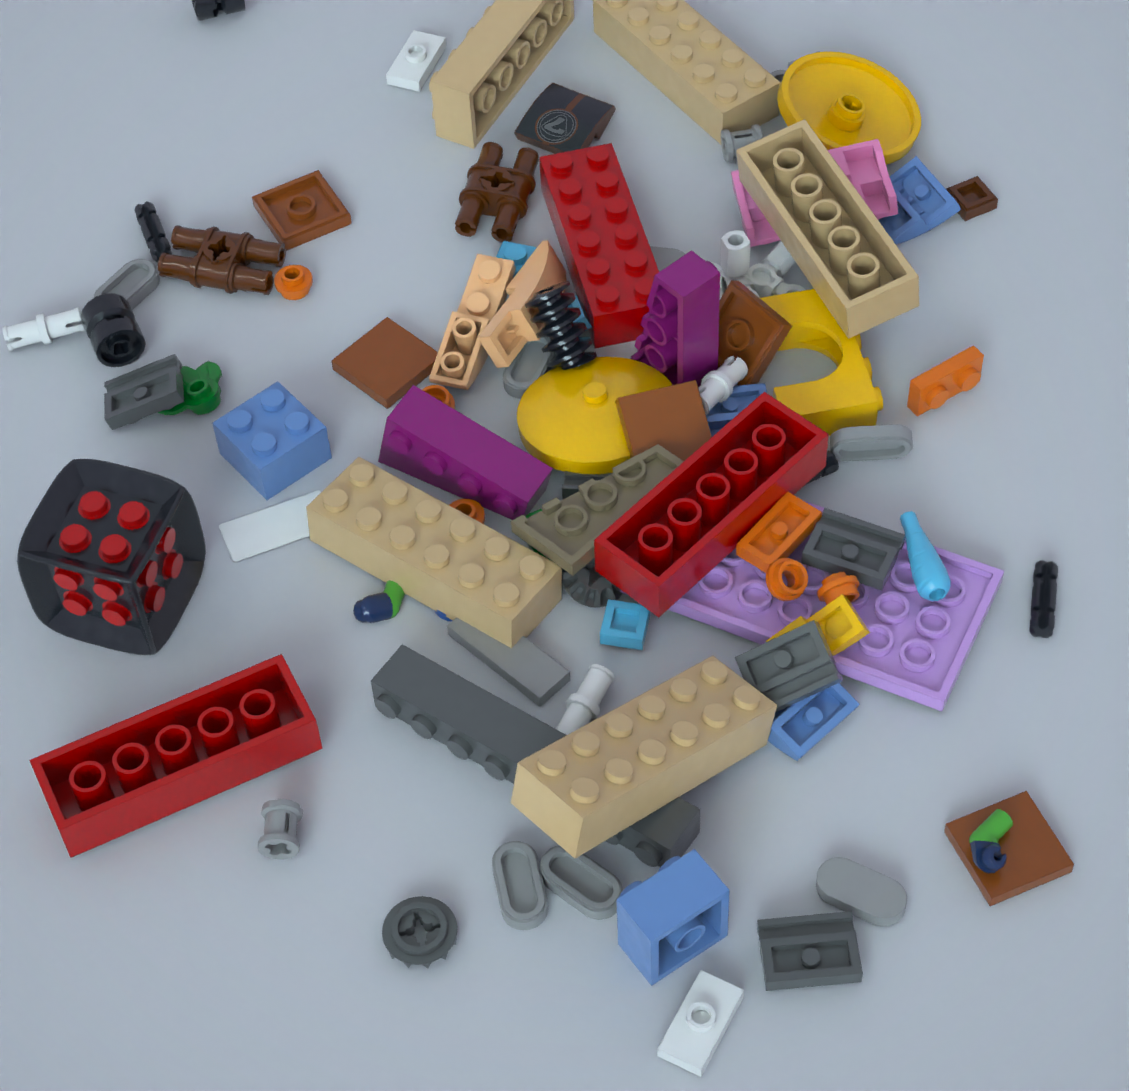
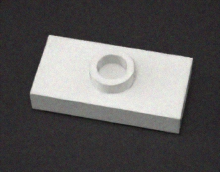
M413 30L386 74L387 84L420 92L447 47L446 37Z
M700 970L657 1048V1056L701 1077L744 998V989Z

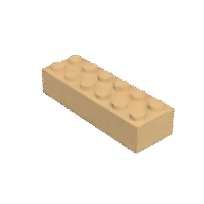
M496 0L492 6H488L483 17L475 27L469 29L466 38L457 49L451 51L448 60L430 79L429 90L432 92V118L435 120L436 136L474 149L573 22L574 0Z
M593 0L594 33L720 145L721 130L728 129L730 132L751 129L752 125L759 124L760 126L779 116L777 94L781 82L684 0Z
M805 119L736 150L740 182L848 339L919 306L918 274Z
M361 457L355 459L306 506L311 541L385 583L389 580L396 582L408 596L435 611L443 612L451 620L459 618L510 648H513L522 636L527 638L562 600V568L553 561Z
M712 655L519 761L511 804L575 859L767 745L777 704Z

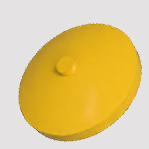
M831 51L805 55L788 67L778 89V107L787 126L805 119L827 150L878 139L887 165L903 158L912 148L920 132V110L909 89L885 68L856 55Z
M596 357L588 363L567 370L556 367L535 380L520 399L517 408V424L520 439L526 450L533 457L556 470L579 474L613 473V467L630 459L615 403L616 399L672 386V383L657 369L645 363L621 357Z

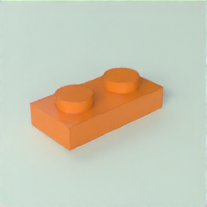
M973 345L910 380L907 407L916 416H919L930 409L939 408L946 400L956 394L971 390L980 381L984 354Z
M787 491L736 544V555L766 573L772 562L780 558H788L812 533L817 522L822 517V512Z

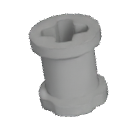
M759 124L752 125L751 129L730 132L728 129L721 130V146L726 162H732L737 157V149L763 138Z
M278 799L267 801L262 806L261 814L265 819L264 836L260 837L258 841V851L262 855L273 859L292 858L299 852L300 844L296 839L297 823L302 819L303 810L298 803L292 800Z

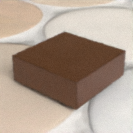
M978 176L946 188L959 204L961 210L957 213L964 221L997 209L998 198Z

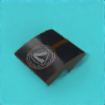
M552 82L533 102L514 134L518 140L554 154L588 148L593 138H601L616 108L614 105Z

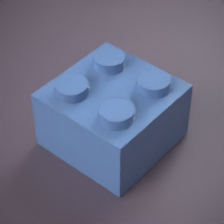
M278 381L212 423L220 455L266 500H269L332 458L326 426Z
M695 849L682 857L674 856L667 860L660 867L659 871L643 882L635 881L628 885L621 892L619 898L616 899L618 945L652 986L728 936L730 890Z

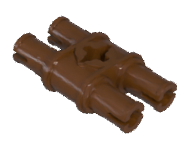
M494 142L484 143L477 163L468 170L466 186L459 194L461 208L455 221L457 233L466 237L474 236L481 216L488 215L496 217L491 229L492 237L499 242H510L512 240L518 220L527 213L529 196L535 190L536 183L533 176L539 161L537 151L531 148H521L518 151L513 168L499 166L503 157V148Z
M176 225L171 235L173 249L192 251L197 253V255L192 258L163 252L158 261V271H160L159 275L161 277L189 281L196 288L206 286L223 289L229 294L242 290L269 295L274 283L272 271L252 269L246 266L253 262L282 267L286 257V249H284V243L255 239L249 232L238 234L221 231L214 226L201 230Z

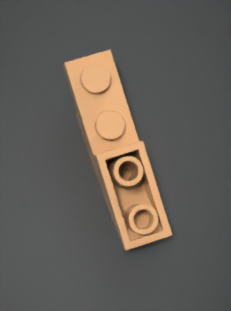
M548 240L542 241L505 288L509 298L478 337L497 368L509 367L528 341H538L541 339L537 338L536 333L545 326L544 323H532L530 320L539 312V309L526 308L525 303L535 293L566 281V270Z
M477 254L457 312L452 311L429 376L430 383L468 390L473 384L488 357V353L478 337L505 303L507 296L505 288L513 279L516 270L514 261Z

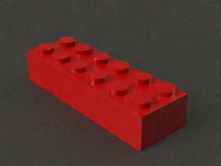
M612 143L539 157L541 191L576 295L583 304L592 327L588 330L594 348L635 341L643 333L644 328L640 324L642 317L650 310L647 306V300L654 276L659 273Z
M763 392L594 539L595 571L659 618L736 548V544L787 491L795 495L826 466L829 434L766 392Z
M280 654L29 761L69 856L72 858L323 748L316 718L283 655Z

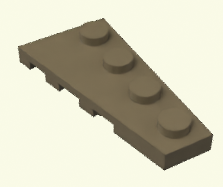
M657 444L613 467V474L596 481L592 478L579 485V491L561 501L556 497L542 504V511L531 517L526 518L524 515H521L510 521L512 532L574 576L595 558L594 539L684 461Z

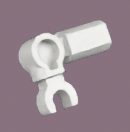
M729 231L721 238L720 266L722 270H719V272L724 277L725 289H727L731 280L740 281L759 297L758 293L754 290V284L748 278L750 277L748 273L750 266V240L744 231Z
M781 240L761 263L751 266L748 270L750 275L748 278L754 284V290L760 298L805 290L800 285L784 283V275L796 262Z

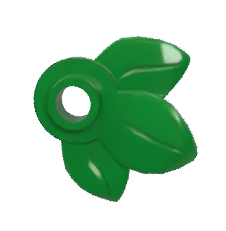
M210 361L203 363L196 370L188 366H182L180 372L183 375L184 402L175 405L171 409L162 410L157 413L176 415L189 409L197 415H203L215 410L221 402V388L218 384L222 376L220 367Z

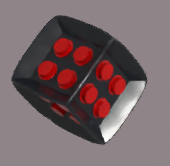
M73 459L56 476L26 526L18 548L17 565L32 609L38 619L48 628L64 636L129 654L154 655L172 635L196 590L204 567L206 545L195 503L190 493L181 484L158 474L96 459Z

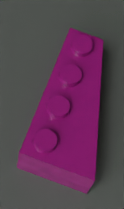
M691 250L654 276L647 300V306L650 310L642 317L640 325L644 330L636 338L634 346L638 351L631 356V359L657 369L668 378L672 385L696 380L699 388L703 377L708 372L718 369L720 272L713 263L705 261Z
M412 385L386 419L378 462L463 499L474 500L481 504L482 507L511 520L530 513L545 492L553 470L552 467Z

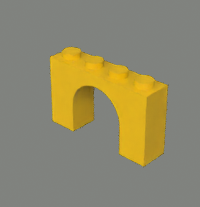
M815 289L760 298L792 325L778 351L795 348L815 350L829 357L838 367L830 375L819 380L773 388V398L828 433L829 436L845 427L876 425L878 411L883 410V398L880 388L878 386L873 387L871 381L872 367L869 358L862 357L860 334L848 339Z

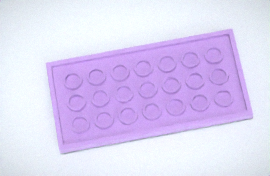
M806 502L811 506L815 507L816 509L820 510L821 512H823V507ZM811 534L788 558L801 563L802 552ZM905 539L903 548L898 553L895 565L883 590L881 591L860 583L857 588L860 596L851 603L870 633L833 657L839 674L943 711L1002 583L1004 570L934 546L946 567L951 580V587L943 599L938 601L926 600L919 595L914 584ZM735 548L668 610L762 645L798 617L802 616L808 619L826 606L825 602L819 600L817 591L822 587L821 582L832 574L802 564L808 574L807 587L797 599L781 601L770 593L766 584V573L737 556ZM782 574L783 582L787 586V579Z

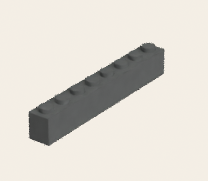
M403 644L371 680L375 706L383 715L391 719L397 717L411 725L412 729L421 737L426 739L434 738L441 742L458 758L463 760L471 759L483 766L485 771L497 780L502 781L506 779L514 784L519 761L566 736V734ZM678 797L607 839L606 842L612 845L620 844L634 852L637 858L648 866L661 867L674 856L682 857L700 833V809Z

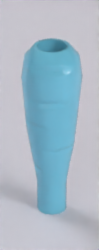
M905 512L900 516V521L905 532L908 558L916 589L919 595L926 600H941L948 594L951 587V580L946 567L922 530L915 512Z

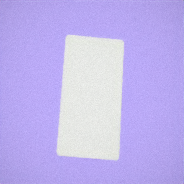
M317 490L220 524L219 529L232 560L238 562L309 537L306 506L321 492Z

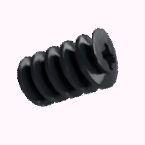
M569 281L547 287L535 293L525 303L526 308L539 309V312L530 319L531 322L544 323L545 325L536 333L537 338H550V342L542 348V352H555L556 354L547 363L548 367H560L564 370L578 367L597 357L596 352H584L592 345L590 337H579L587 329L585 323L573 322L581 315L580 308L568 307L576 299L574 293H562L570 285Z

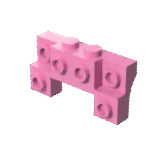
M878 139L828 150L878 220L898 214L897 196L891 183L883 150ZM739 170L732 171L733 190L739 206L744 232L750 240V247L780 241V238L740 182Z

